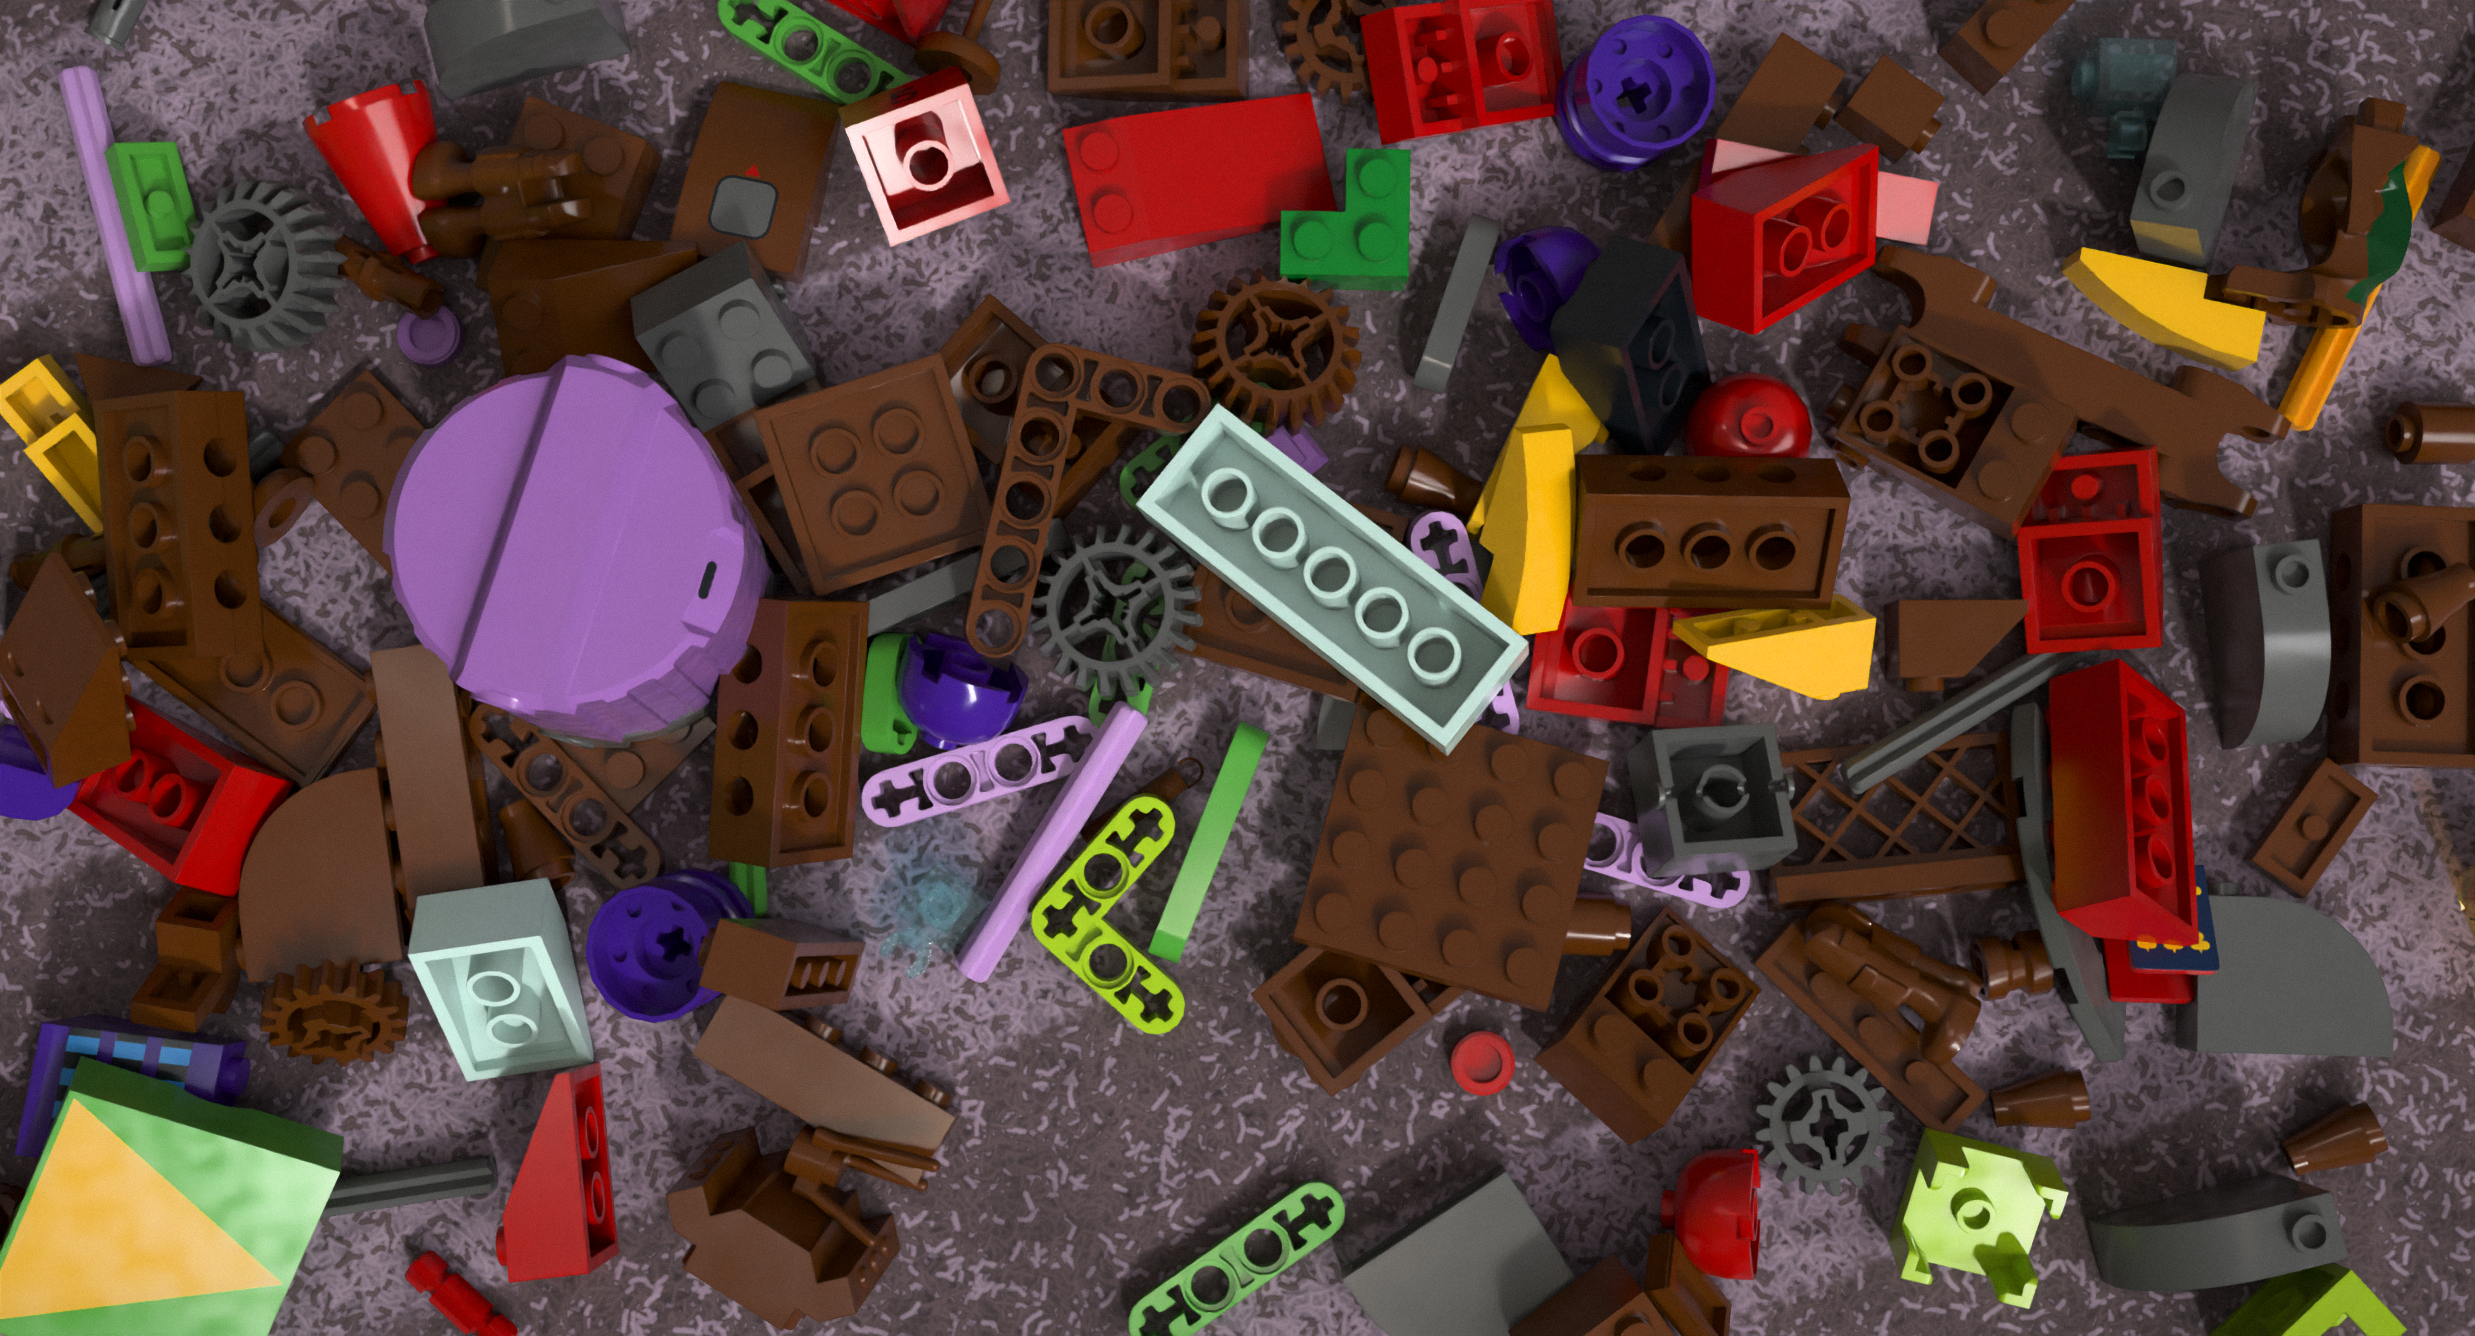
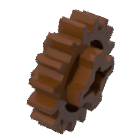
M1289 0L1287 13L1295 20L1282 22L1281 38L1294 41V43L1284 49L1285 62L1302 63L1297 71L1296 81L1302 85L1313 78L1317 80L1316 98L1321 100L1328 95L1331 89L1339 90V98L1343 106H1348L1352 91H1361L1367 103L1373 102L1374 97L1360 17L1392 7H1398L1400 0H1365L1373 4V7L1357 0ZM1326 4L1327 17L1324 23L1313 26V31L1307 33L1311 19ZM1341 14L1345 24L1350 26L1353 33H1361L1358 54L1355 45L1350 44L1346 35L1339 36ZM1331 61L1345 68L1347 72L1334 70L1326 66L1324 62Z
M323 959L322 965L314 969L304 963L296 964L295 976L279 972L275 975L274 986L265 987L260 1030L270 1032L269 1044L271 1046L289 1044L287 1056L291 1058L302 1054L304 1056L311 1054L312 1064L316 1065L321 1064L326 1057L335 1058L340 1066H348L349 1061L357 1058L370 1063L374 1061L375 1050L391 1054L394 1052L395 1041L405 1040L410 998L409 996L401 995L402 984L399 981L383 983L385 971L376 969L369 973L359 972V962L352 961L345 969L336 968L330 959Z

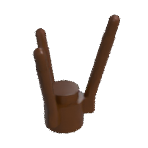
M806 1124L795 1138L784 1164V1173L797 1178L791 1192L812 1201L868 1247H873L877 1243L876 1236L820 1188L824 1184L835 1188L846 1168L849 1167L923 1192L928 1188V1182L925 1179H922L915 1186L868 1158L929 1172H937L941 1166L940 1162L933 1158L840 1136L820 1126L816 1129Z

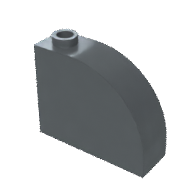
M437 0L429 8L424 18V27L441 91L451 101L632 53L619 0Z
M2182 72L2173 82L2153 132L2130 216L2131 226L2142 260L2207 273L2209 277L2256 101L2255 87L2251 80Z
M2319 539L2251 546L2199 561L2198 570L2222 750L2291 743L2304 739L2313 730L2321 715L2330 675V619Z
M2207 882L2220 968L2214 975H2191L2194 999L2189 1004H2176V1047L2195 1052L2393 1058V1019L2384 981L2368 952L2349 931L2329 916L2298 902L2281 898L2240 895V883Z
M1499 1164L1341 1268L1342 1279L1367 1316L1389 1336H1510L1508 1330L1577 1280L1502 1164Z
M2273 1172L2085 1218L2101 1280L2111 1286L2126 1290L2163 1292L2229 1286L2280 1276L2349 1258L2332 1193Z

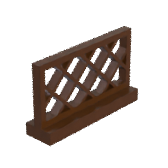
M2007 730L1958 735L1921 757L1939 771L1921 796L1891 775L1866 790L1857 803L1826 779L1840 762L1846 761L1874 743L1780 753L1782 768L1792 767L1813 784L1795 808L1792 809L1790 807L1793 824L1820 844L1822 848L1809 864L1783 867L1782 860H1780L1771 868L1766 869L1768 884L1765 886L1768 912L1810 908L1815 902L1822 900L1833 901L1842 905L1847 903L1857 904L2019 888L2027 884L2016 826V819L2021 818L2016 783L2012 780L2011 753ZM1992 748L1996 774L1984 790L1954 768L1966 750ZM1955 751L1947 762L1935 754ZM1829 764L1821 775L1809 767V765ZM1945 777L1976 799L1957 824L1927 802ZM1882 783L1912 805L1911 809L1893 831L1863 808ZM1997 786L2000 802L1991 796V793ZM1818 789L1849 812L1830 837L1800 815V812ZM1982 805L2003 820L2007 845L1985 847L1964 831V828ZM1919 811L1949 834L1936 852L1921 853L1900 837ZM1855 817L1886 840L1872 858L1857 859L1836 843ZM1955 840H1958L1968 848L1948 850ZM1892 845L1904 854L1884 857ZM1828 851L1840 860L1820 863Z

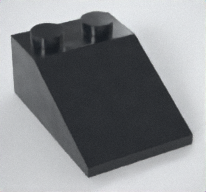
M1613 235L1599 257L1594 258L1588 264L1582 282L1568 302L1561 305L1555 312L1551 327L1549 328L1550 336L1555 346L1562 373L1627 455L1664 456L1686 423L1689 411L1699 394L1712 383L1684 254Z

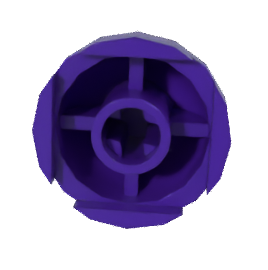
M1544 225L1526 230L1504 241L1498 247L1494 261L1495 275L1505 271L1507 285L1512 295L1503 292L1499 294V297L1519 336L1534 351L1537 352L1547 347L1552 350L1550 354L1557 356L1549 329L1553 316L1561 305L1568 302L1582 282L1588 264L1594 258H1598L1603 251L1591 239L1572 227Z
M928 632L924 644H919L916 634L910 636L901 659L896 690L899 705L910 722L922 731V739L935 747L954 750L958 744L977 745L990 741L1007 729L1021 707L1028 689L1029 678L1012 661L1008 672L989 664L981 658L983 655L972 650L964 638Z

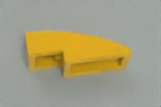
M2081 247L2064 259L2061 272L2089 300L2120 324L2154 344L2191 360L2232 372L2257 362L2266 312L2203 299L2208 277L2207 273Z
M47 354L35 359L0 385V414L28 445L23 450L91 530L95 534L103 532L94 415L91 405L53 357Z
M1564 423L1515 427L1513 429L1479 543L1494 555L1480 605L1520 636L1557 630L1568 591L1574 554L1577 507L1576 468L1571 428Z

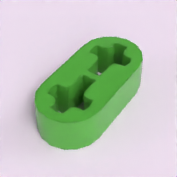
M882 632L874 638L870 645L864 684L861 737L865 747L872 752L905 754L912 748L916 740L918 728L910 722L899 705L896 690L901 659L910 636L914 634ZM917 636L919 644H922L920 638Z

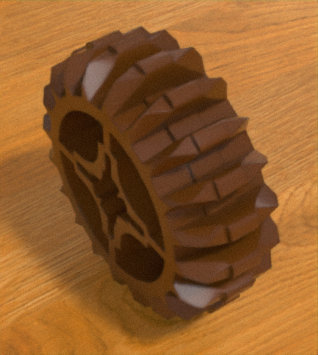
M1258 267L1256 271L1252 272L1249 285L1235 275L1233 279L1229 280L1226 293L1215 290L1209 296L1207 304L1209 310L1202 309L1197 314L1194 327L1198 332L1191 336L1189 344L1191 354L1197 356L1192 361L1191 372L1193 377L1205 379L1202 383L1208 389L1211 398L1221 397L1219 404L1230 413L1236 411L1241 414L1239 420L1248 427L1251 426L1252 420L1262 422V431L1266 439L1274 435L1277 423H1283L1286 431L1293 438L1299 434L1303 420L1314 429H1317L1325 420V411L1334 415L1338 413L1345 401L1343 395L1353 392L1357 382L1356 375L1353 372L1359 369L1362 362L1361 351L1354 348L1357 346L1360 338L1359 328L1346 326L1350 317L1349 305L1330 307L1334 297L1332 286L1316 294L1310 290L1312 281L1309 278L1300 280L1299 284L1288 282L1289 279L1287 277H1280L1279 270L1277 271L1275 281H1268ZM1241 324L1246 331L1244 340L1248 346L1243 348L1241 357L1232 361L1227 351L1225 338L1236 326ZM1318 344L1324 359V372L1311 382L1305 373L1308 365L1304 358L1307 357L1310 348ZM1266 348H1273L1274 355L1264 350ZM1277 350L1287 355L1285 357H1278ZM1265 382L1274 389L1265 388L1256 383Z

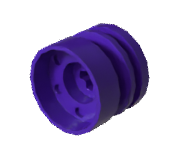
M1644 14L1619 21L1572 60L1556 86L1554 114L1561 137L1578 158L1598 170L1626 173L1649 166L1664 154L1685 142L1704 125L1714 105L1716 75L1709 52L1691 30L1671 18ZM1628 97L1633 107L1626 106L1621 108L1617 100Z
M695 867L669 872L648 882L622 890L600 907L589 927L585 955L591 979L606 1002L629 1018L651 1023L679 1018L697 1009L702 1004L709 1003L713 999L724 995L723 993L699 986L704 968L698 966L699 951L707 932L711 928H717L720 918L756 919L753 907L737 885L718 872Z

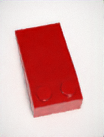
M1310 92L1128 115L1062 130L1093 269L1280 228L1281 210L1338 212Z

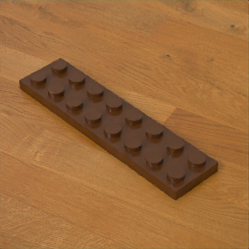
M365 369L284 447L282 454L276 459L284 467L299 469L312 479L314 488L310 493L393 577L390 556L383 552V525L387 503L397 473L408 452L427 428L370 370ZM707 714L694 723L673 733L649 740L631 742L629 748L595 747L594 750L554 740L626 814L631 815L716 731L717 723Z

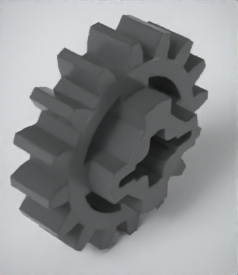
M1812 1053L1804 1054V1070L1801 1071L1791 1063L1782 1062L1780 1069L1784 1080L1778 1084L1764 1078L1761 1085L1771 1096L1767 1103L1752 1102L1750 1108L1764 1117L1763 1125L1750 1129L1751 1137L1756 1140L1768 1141L1769 1146L1764 1148L1759 1154L1761 1162L1770 1165L1780 1161L1781 1165L1777 1170L1776 1178L1786 1185L1799 1174V1189L1808 1195H1813L1819 1181H1822L1826 1192L1833 1197L1840 1196L1841 1179L1846 1178L1858 1188L1863 1187L1865 1183L1860 1169L1867 1165L1881 1171L1884 1165L1874 1154L1876 1147H1890L1894 1144V1139L1880 1132V1124L1888 1123L1895 1119L1894 1112L1888 1109L1877 1108L1875 1104L1886 1094V1090L1878 1084L1864 1087L1863 1084L1867 1079L1869 1071L1862 1066L1855 1065L1844 1074L1845 1059L1837 1055L1831 1054L1825 1068H1822L1818 1056ZM1830 1082L1838 1083L1845 1087L1856 1099L1858 1105L1843 1106L1837 1102L1835 1091L1830 1088ZM1800 1090L1801 1098L1790 1114L1782 1115L1789 1099ZM1819 1110L1835 1118V1124L1825 1128L1824 1139L1810 1131V1124L1820 1121ZM1856 1135H1861L1854 1150L1845 1158L1844 1151ZM1792 1143L1795 1145L1803 1143L1809 1148L1810 1159L1814 1161V1166L1803 1164L1795 1159L1785 1144Z

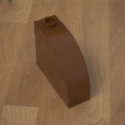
M372 767L334 774L302 788L274 811L256 835L247 854L239 885L238 903L241 933L237 935L235 943L237 961L241 969L247 972L248 983L274 980L275 975L279 972L295 976L296 964L304 963L314 969L322 965L323 959H330L335 964V967L339 969H345L352 961L359 962L360 966L409 959L408 949L415 908H408L407 896L400 894L395 881L394 862L397 857H400L397 831L390 830L385 817V796L391 793L387 768Z

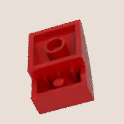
M1446 0L1437 3L1392 7L1360 17L1382 145L1476 131L1555 116L1556 86L1564 72L1552 0Z
M2157 445L2063 453L2017 532L2023 600H2028V613L2024 616L2027 654L2162 647L2163 549Z
M1568 590L1558 629L1536 633L1525 708L1655 730L1723 726L1731 667L1705 658L1672 633L1673 621L1735 611L1737 609L1572 606Z

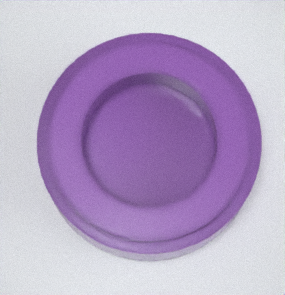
M442 305L439 311L428 320H422L406 311L398 324L397 340L401 350L409 359L425 367L437 368L451 363L459 356L465 343V329L460 318L453 311Z

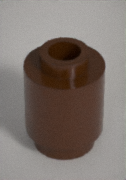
M2405 401L2387 421L2385 428L2387 447L2394 453L2396 459L2404 465L2469 464L2475 459V405L2468 401Z
M1578 891L1562 954L1610 957L1613 951H1627L1631 936V905L1629 900L1615 899L1612 892Z

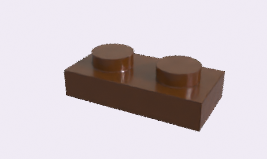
M2317 757L2243 860L2294 898H2305L2379 795L2328 757Z

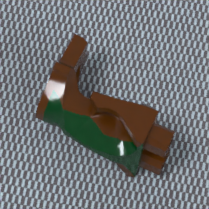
M2367 97L2359 104L2357 115H2344L2336 121L2332 141L2310 156L2307 164L2314 174L2301 196L2297 225L2308 261L2307 268L2278 272L2236 264L2229 269L2228 273L2211 275L2207 278L2203 299L2266 312L2265 317L2271 319V324L2280 326L2299 325L2326 329L2356 328L2361 325L2369 294L2378 285L2395 275L2400 269L2411 236L2413 214L2403 167L2405 159L2418 147V137L2401 134L2407 105L2400 102Z

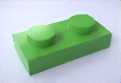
M176 142L113 143L104 153L136 271L187 270L190 268L191 256L180 248L193 244L195 235L187 223L195 222L197 219Z

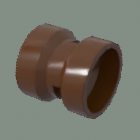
M2039 929L2018 931L2011 941L2000 940L1995 935L1972 938L1969 949L1972 972L1982 979V988L1978 995L1983 1001L2005 999L2010 991H2015L2018 988L2028 995L2051 991L2054 980L2053 968Z

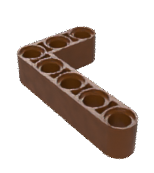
M1063 343L1045 344L1029 356L1021 371L963 619L962 633L966 643L974 652L990 658H1001L1015 651L1022 642L1076 414L1164 436L1179 437L1196 430L1211 412V397L1208 389L1200 380L1187 374ZM1056 358L1066 365L1069 372V383L1065 390L1050 392L1042 388L1035 376L1036 366L1040 360ZM1109 373L1119 374L1129 382L1132 395L1127 406L1114 408L1106 404L1101 398L1099 384L1104 375ZM1170 389H1180L1186 392L1192 399L1194 405L1191 419L1185 424L1171 421L1164 413L1163 398ZM1032 420L1042 421L1052 429L1055 443L1049 454L1035 456L1023 447L1020 437L1025 423ZM1025 483L1032 486L1038 492L1040 508L1032 519L1020 520L1008 511L1005 504L1006 494L1012 485ZM1003 546H1011L1018 549L1025 560V571L1022 577L1017 582L1011 584L999 581L993 575L990 568L994 552ZM990 609H997L1003 612L1011 624L1008 639L996 647L983 645L975 632L979 616Z

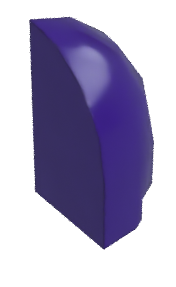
M5 724L0 730V815L13 819L34 821L59 815L74 801L83 779L55 790L19 728Z

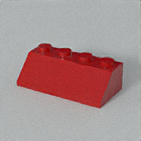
M2120 658L2049 679L2050 705L2046 708L2045 719L2051 734V762L2047 767V778L2053 793V820L2049 824V837L2054 848L2055 879L2051 883V897L2056 913L2091 937L2178 946L2199 944L2185 710Z

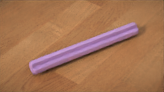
M86 65L63 69L58 75V82L133 362L137 366L142 367L164 365L171 361L172 352L151 273L136 271L104 153L115 143L98 75Z
M1118 701L1114 704L955 959V966L967 978L979 983L988 980L1148 724V718L1136 707L1123 701Z

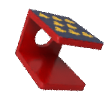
M2195 865L2199 944L2178 946L2100 938L2103 964L2107 976L2108 995L2111 1001L2189 1004L2195 997L2191 975H2214L2218 971L2220 963L2204 865Z

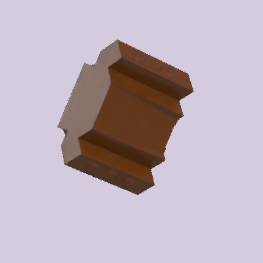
M755 1126L718 1135L665 1194L674 1231L692 1242L682 1259L683 1269L781 1331L783 1329L794 1330L801 1318H805L806 1315L817 1322H824L856 1314L900 1250L893 1213L863 1219L857 1189L844 1192L837 1187L833 1188L826 1184L820 1188L876 1236L877 1243L873 1247L866 1246L812 1201L791 1192L797 1178L783 1171L790 1149L761 1156Z

